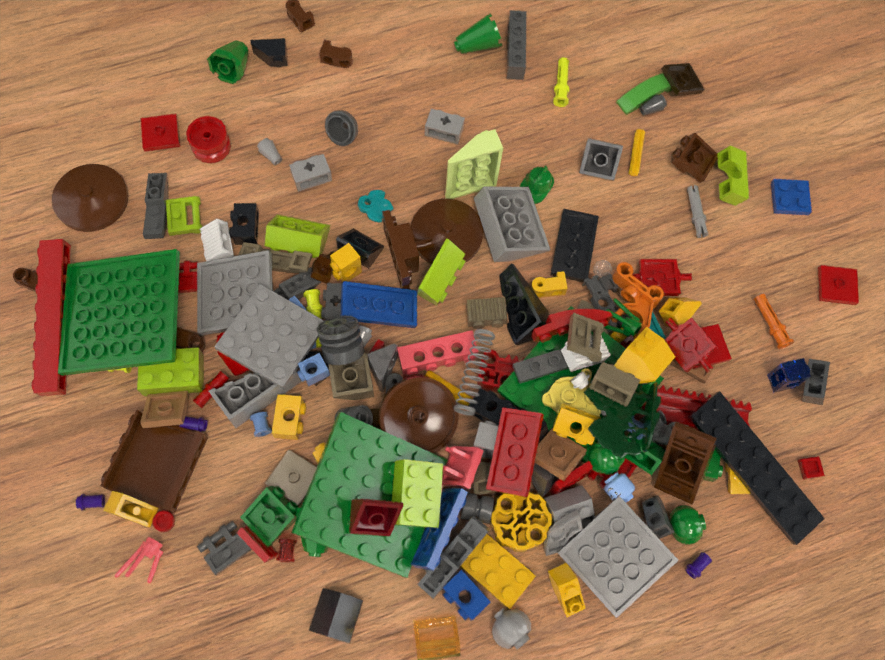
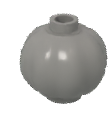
M503 608L494 616L496 620L492 627V635L499 646L505 649H510L514 646L518 650L530 639L527 634L531 631V622L523 611L517 609L506 611Z

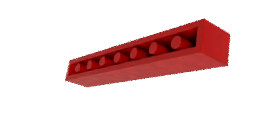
M63 239L39 240V247L37 249L39 263L36 268L38 284L35 287L37 303L35 304L36 322L34 323V330L36 336L33 342L35 360L32 362L34 379L31 386L33 393L40 396L66 395L67 375L62 376L58 374L67 265L70 264L71 245Z

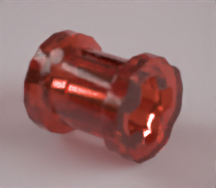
M279 539V556L276 558V561L294 563L293 555L297 540Z

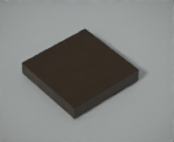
M690 63L664 65L661 68L676 96L701 94L705 90Z

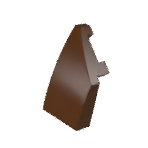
M334 251L330 252L329 255L320 254L317 260L313 262L311 278L326 284L329 283L332 271L330 255Z

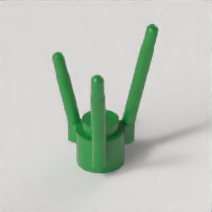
M614 298L613 301L629 317L624 319L611 310L606 309V311L612 313V317L622 322L621 327L624 330L610 325L604 328L624 334L627 337H630V335L636 336L642 326V323L639 322L640 319Z

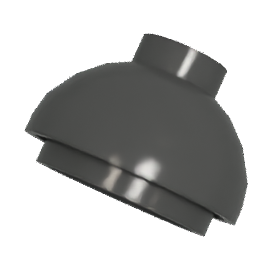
M336 110L327 116L325 130L332 142L339 146H347L356 139L358 124L349 112Z

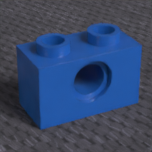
M462 570L442 588L444 591L443 597L450 604L454 602L458 606L457 612L465 621L467 619L472 621L490 603V600ZM466 591L470 594V601L468 603H462L459 600L460 592Z

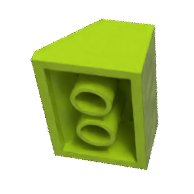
M277 214L266 225L265 246L275 251L285 250L289 253H294V251L311 253L313 255L312 258H317L324 251L330 225Z
M449 239L445 240L419 286L417 293L418 296L436 306L439 301L443 303L448 294L445 290L448 285L452 287L457 278L454 274L457 269L461 271L466 262L463 259L465 253Z

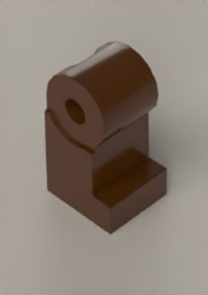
M288 0L286 2L287 15L301 33L315 26L314 15L311 11L305 12L298 0Z
M324 39L319 52L320 62L336 67L349 68L353 64L352 51L347 47L339 48L332 46L331 41Z

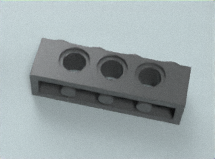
M510 10L507 79L524 80L526 70L527 11Z

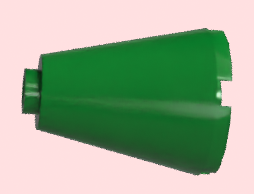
M491 13L456 37L454 45L457 52L460 51L461 54L502 47V43L498 42L501 36L495 20L491 21L489 18L492 17Z

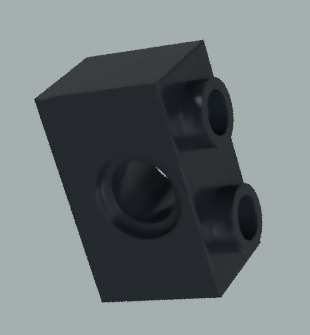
M234 203V210L230 212L231 222H233V227L229 229L230 238H233L235 245H243V242L258 244L259 210L257 204Z

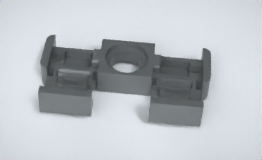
M611 274L601 278L595 275L591 279L587 278L584 280L582 286L586 285L592 295L590 301L595 309L604 311L609 309L614 313L618 311L619 308H615L616 305L608 293V290H612L615 293L619 288L613 282ZM605 300L608 306L602 307L598 301ZM627 314L621 315L624 319L629 317ZM610 319L608 325L621 328L622 322L619 320L614 323Z

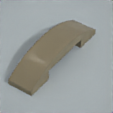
M243 242L239 255L267 251L269 249H263L258 244ZM269 250L272 253V270L279 272H307L313 256L311 253L299 251L287 253Z

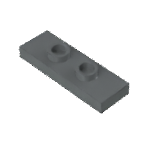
M562 349L514 363L513 369L519 384L569 369L561 352Z

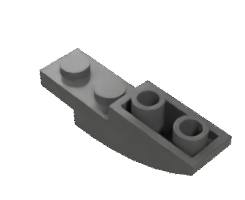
M148 173L145 194L144 239L164 238V231L167 229L166 200H169L167 173Z

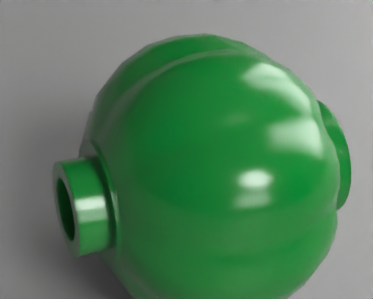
M597 438L590 445L588 461L592 464L594 471L613 474L619 470L625 460V456L622 459L614 456L612 450L603 448Z
M687 505L677 506L670 513L669 522L675 532L672 535L678 542L691 545L701 539L703 530H706L703 514H699L695 508Z

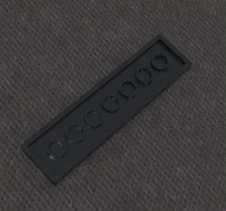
M720 391L712 395L688 416L699 431L717 438L715 442L717 453L793 545H798L825 519Z

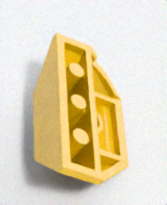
M646 327L626 348L614 366L640 379L639 384L649 383L657 380L674 360L675 356L666 340Z

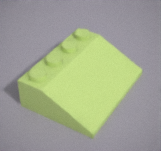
M495 129L477 134L448 160L445 198L455 199L479 192L483 187L497 186L503 146Z

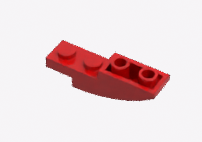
M572 309L549 315L546 325L535 328L531 336L535 343L538 341L546 342L556 334L564 335L568 333L570 317L573 313L600 322L605 327L609 324L612 313L598 309Z

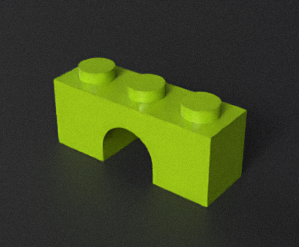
M730 145L717 153L718 169L723 170L729 178L719 184V197L721 201L736 206L749 199L747 158L745 151Z

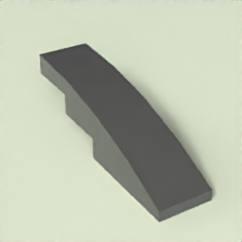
M310 267L307 272L299 273L280 283L279 288L273 292L287 300L294 295L300 300L304 297L303 293L305 291L314 289L321 284V281L310 277L312 269Z
M473 516L441 554L440 563L434 571L429 570L417 585L434 599L490 529Z

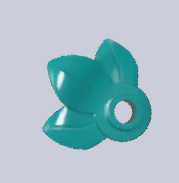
M382 190L370 191L368 196H362L358 200L359 210L366 213L368 218L374 222H382V211L390 210L391 212L394 209L392 203L384 199L385 192Z

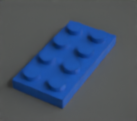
M343 281L341 288V316H353L357 318L358 322L416 328L417 290Z
M462 488L443 489L441 493L439 528H431V530L428 527L425 528L412 559V566L432 571L438 566L442 550L449 542L450 532L458 522L457 516L466 503V496L468 494L466 490Z

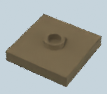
M288 450L265 484L267 486H279L285 492L284 497L300 506L306 497L317 467L291 450Z

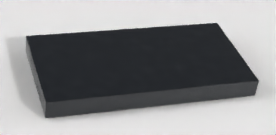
M563 208L551 276H556L557 272H565L566 279L584 282L588 278L599 216Z

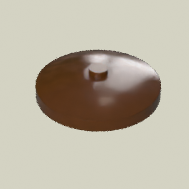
M86 164L73 168L60 178L53 190L52 206L57 217L69 228L82 232H93L112 225L121 217L127 207L129 194L123 178L114 169L101 164Z
M449 198L433 200L422 206L411 222V230L415 241L429 237L432 238L434 249L418 252L419 256L430 264L434 262L446 239H449L465 253L463 259L466 262L471 260L481 247L483 226L480 217L472 207L462 201Z
M424 376L406 378L395 384L384 396L378 416L380 430L434 454L448 444L456 431L459 413L454 410V406L457 405L456 400L450 390L435 379Z

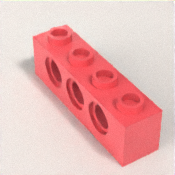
M473 331L398 347V359L402 375L413 376L418 374L419 371H434L440 366L451 367L456 365L457 362H469L468 355L471 354L469 349L474 347L471 342L475 340ZM458 347L462 351L460 353H454L452 349ZM476 348L471 350L473 353H478ZM441 352L443 356L437 358L433 353ZM472 355L469 358L474 361L477 357ZM417 356H422L424 360L422 362H417L414 360V358Z

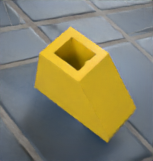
M686 297L669 298L659 310V313L664 323L669 318H672L677 325H681L694 315L702 303L701 301Z
M564 563L549 570L548 574L552 588L566 617L586 609L578 578L569 565Z

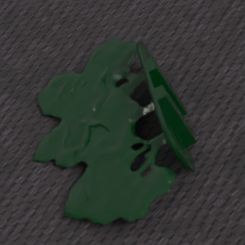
M602 363L596 365V373ZM657 382L651 385L648 394H645L642 390V386L647 383L638 384L636 389L639 390V393L634 392L626 407L624 404L621 405L613 401V399H609V397L591 390L590 387L583 392L589 399L593 400V404L598 410L605 411L606 417L594 420L588 427V430L597 438L603 448L612 450L614 456L622 459L626 454L634 456L640 454L641 447L635 440L640 434H643V452H647L649 449L654 428L660 418V413L656 412L661 403V397L657 396ZM647 398L645 411L639 408L637 399ZM634 414L644 415L643 428H639L634 424L632 420ZM628 423L633 424L634 427H629ZM628 429L635 430V432L632 431V435H624V431Z

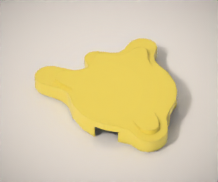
M587 368L582 371L590 376L588 378L589 384L583 389L573 388L574 385L571 383V380L575 376H567L556 380L550 390L542 397V403L552 408L556 413H558L561 403L596 416L601 414L600 410L583 393L591 385L592 372Z

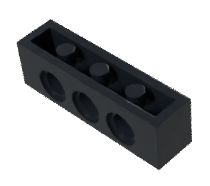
M483 389L478 391L480 396L473 398L478 403H470L468 405L476 410L472 416L484 423L485 421L494 422L497 424L496 426H499L502 407L527 411L523 408L518 409L509 400H501L494 392ZM497 407L495 410L490 411L491 408ZM545 420L542 421L538 444L549 433Z

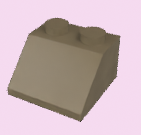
M364 353L361 358L349 364H328L333 398L360 400L374 397L367 353Z

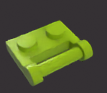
M192 196L166 200L167 225L170 236L188 233L200 234V228L203 227L200 222V197ZM189 205L192 206L193 224L188 225L186 206Z

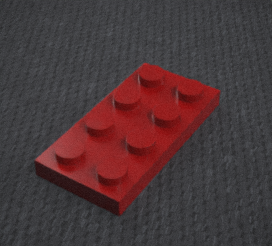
M502 407L486 486L487 490L528 498L544 416L542 413Z

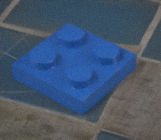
M773 179L771 181L773 211L775 214L810 215L812 213L809 181Z

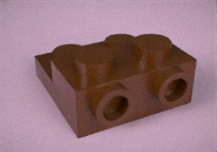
M693 133L689 136H684L680 140L681 146L672 153L673 159L671 163L682 173H690L701 183L708 176L718 159V155L701 137Z

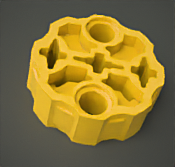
M529 492L528 498L511 494L501 495L495 503L490 520V527L495 534L496 541L501 546H506L514 552H525L526 550L538 547L547 538L549 527L552 525V515L548 511L546 501L539 494ZM508 501L511 504V509L504 510L501 507V502ZM523 501H525V509L521 512L520 509L523 507ZM538 503V507L533 510L531 508L532 504ZM525 514H528L524 518L523 523H520L516 527H513L516 524L518 518H521ZM531 516L540 517V518H534L531 522H530V520H529V518H530ZM510 519L512 520V522H511L509 525H507V524H500V523H507ZM520 529L521 532L517 535L518 541H516V531ZM531 531L539 532L540 540H533L530 536ZM503 532H510L509 538H502Z

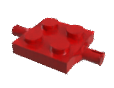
M640 259L639 273L632 274L648 288L653 285L659 286L663 290L664 296H679L681 294V281L692 280V273H680L677 259Z
M692 317L681 325H677L672 318L666 320L665 323L672 331L665 340L675 356L674 359L683 370L689 372L696 365L700 364L707 373L710 372L709 369L712 370L714 367L707 361V358L718 348Z

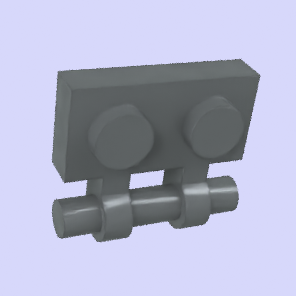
M233 521L227 525H222L219 527V531L210 537H205L203 542L197 545L201 553L209 549L210 553L203 558L216 576L252 550L238 533L232 536L231 531L237 528ZM225 537L227 541L216 547L215 543Z

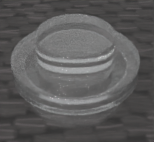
M601 260L595 263L593 272L601 278L611 274L612 267L608 261Z

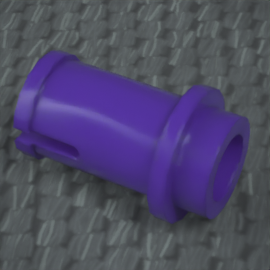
M185 416L184 424H180V427L205 432L208 421L204 417L193 418Z
M81 494V496L76 498L77 509L104 508L105 506L104 494L90 496Z
M701 552L691 564H687L685 571L691 578H699L701 572L712 562V559L706 553Z

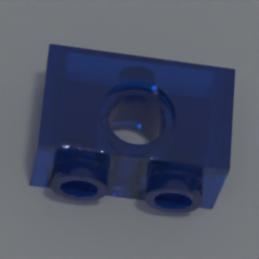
M804 358L783 362L767 374L773 393L796 388L811 377L810 368Z

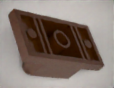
M390 210L382 211L383 229L400 287L410 290L412 273L419 272L418 252L434 249L432 238L429 237L415 241L409 223L397 225L396 218L391 216Z
M676 421L654 488L693 505L710 464L717 438Z

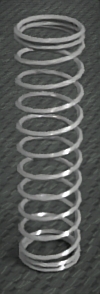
M476 329L474 332L475 340L471 342L474 347L469 349L471 354L468 355L469 362L466 363L468 369L464 370L466 376L462 377L463 384L460 385L462 391L457 393L460 398L456 400L457 405L454 406V410L464 415H474L476 410L466 405H460L457 402L458 400H464L472 404H477L478 402L473 399L463 398L459 394L465 392L472 396L480 395L477 392L466 391L461 386L468 385L476 389H481L482 387L477 384L466 383L463 379L468 377L475 381H484L480 377L467 375L466 371L471 370L478 374H485V371L470 368L467 364L473 363L481 367H487L486 363L472 361L469 357L474 355L480 359H489L488 356L473 353L471 350L476 348L483 352H491L489 348L475 346L473 342L478 341L485 345H493L491 340L495 339V334L485 329ZM480 333L489 334L492 337L482 336Z

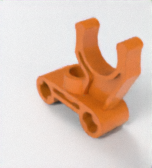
M622 262L618 264L612 279L616 285L622 288L621 296L629 302L623 305L634 316L638 317L642 323L637 335L633 336L636 339L646 327H650L652 310L658 306L664 296V292L656 285L648 288L632 275L633 267L627 262ZM621 308L615 312L619 316L626 314ZM611 317L612 322L616 323L618 321L616 318Z

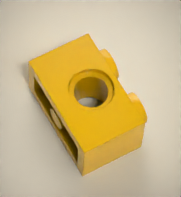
M349 243L330 255V266L333 269L332 275L337 281L341 280L342 283L343 281L349 282L362 273L360 256Z
M277 394L272 428L274 438L298 440L299 434L303 433L304 424L301 422V417L305 415L306 403L303 402L301 396ZM288 414L295 415L292 421H286L285 417Z
M561 403L553 424V431L560 437L567 438L569 436L574 438L579 444L587 445L588 443L592 445L595 437L590 433L588 427L594 420L601 419V417ZM573 422H579L582 426L579 429H573L570 425Z

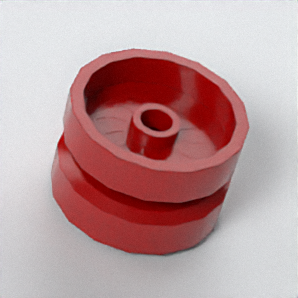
M203 116L193 120L188 126L186 132L187 140L198 160L205 163H216L225 159L229 154L231 142L226 126L221 120L212 116Z

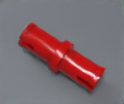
M219 371L209 384L206 383L204 385L205 388L193 401L203 408L212 398L209 390L221 388L229 378Z

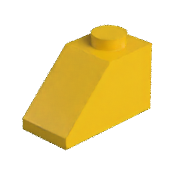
M112 491L103 511L150 528L153 517L159 508L123 493Z

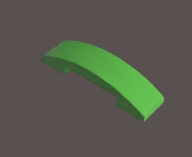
M661 73L640 83L618 99L616 103L628 115L639 109L642 103L650 100L656 94L659 95L664 91L668 93L672 91V88L664 73Z

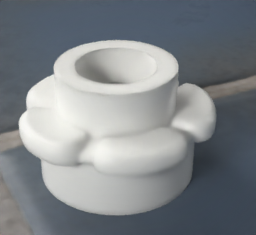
M583 371L571 380V383L574 385L573 388L583 389L589 384L588 378L590 376L586 375Z

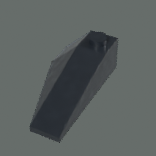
M510 264L499 277L509 319L507 328L515 345H520L533 340L531 336L533 330L546 325L550 314L516 266Z

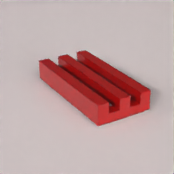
M247 525L238 530V535L263 562L266 563L273 560L279 554L272 546L267 547Z

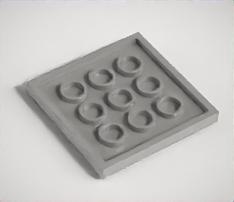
M269 250L197 263V333L199 335L225 332L260 284L273 291L272 253Z
M260 284L217 342L215 349L284 389L298 369V363L304 360L319 338L317 327L324 320Z
M620 496L613 500L582 531L577 533L558 551V554L616 618L679 561Z

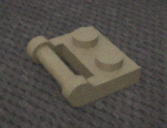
M573 313L569 323L567 350L589 357L592 362L601 361L600 345L604 325ZM591 330L593 332L592 348L589 347Z

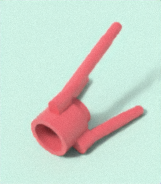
M148 537L115 574V577L118 578L135 560L125 574L126 577H129L144 556L150 559L155 556L147 580L148 583H151L159 559L163 554V551L160 550L163 545Z

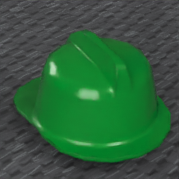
M547 166L535 167L526 175L520 187H529L534 204H538L546 198L552 189L554 178Z

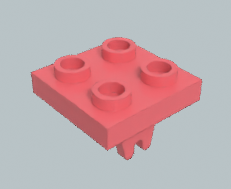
M446 446L445 451L450 453L446 466L443 467L442 485L470 489L484 451L478 447L453 446L450 448Z

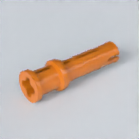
M761 294L755 297L754 301L770 328V335L775 338L778 344L777 348L780 350L793 344L794 340L789 337L785 330L786 326L779 321L766 295Z

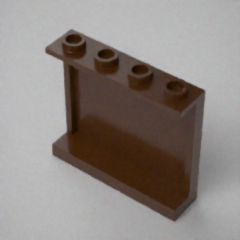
M136 410L135 414L129 419V427L126 433H123L120 438L117 452H114L110 459L111 464L108 471H105L102 475L100 486L106 490L123 493L175 514L208 437L203 432L197 430L194 432L177 425L142 428L140 422L143 413Z

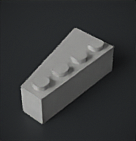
M295 371L285 388L282 389L257 373H249L238 381H230L221 388L211 389L209 393L233 426L237 428L250 419L251 415L260 412L277 400V394L284 395L298 385L301 380Z

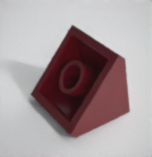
M352 499L350 534L390 536L404 506L403 502Z

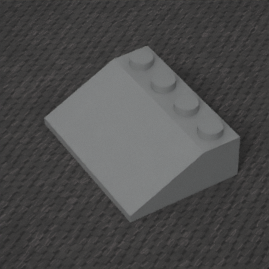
M483 187L474 197L494 262H510L550 251L529 187Z

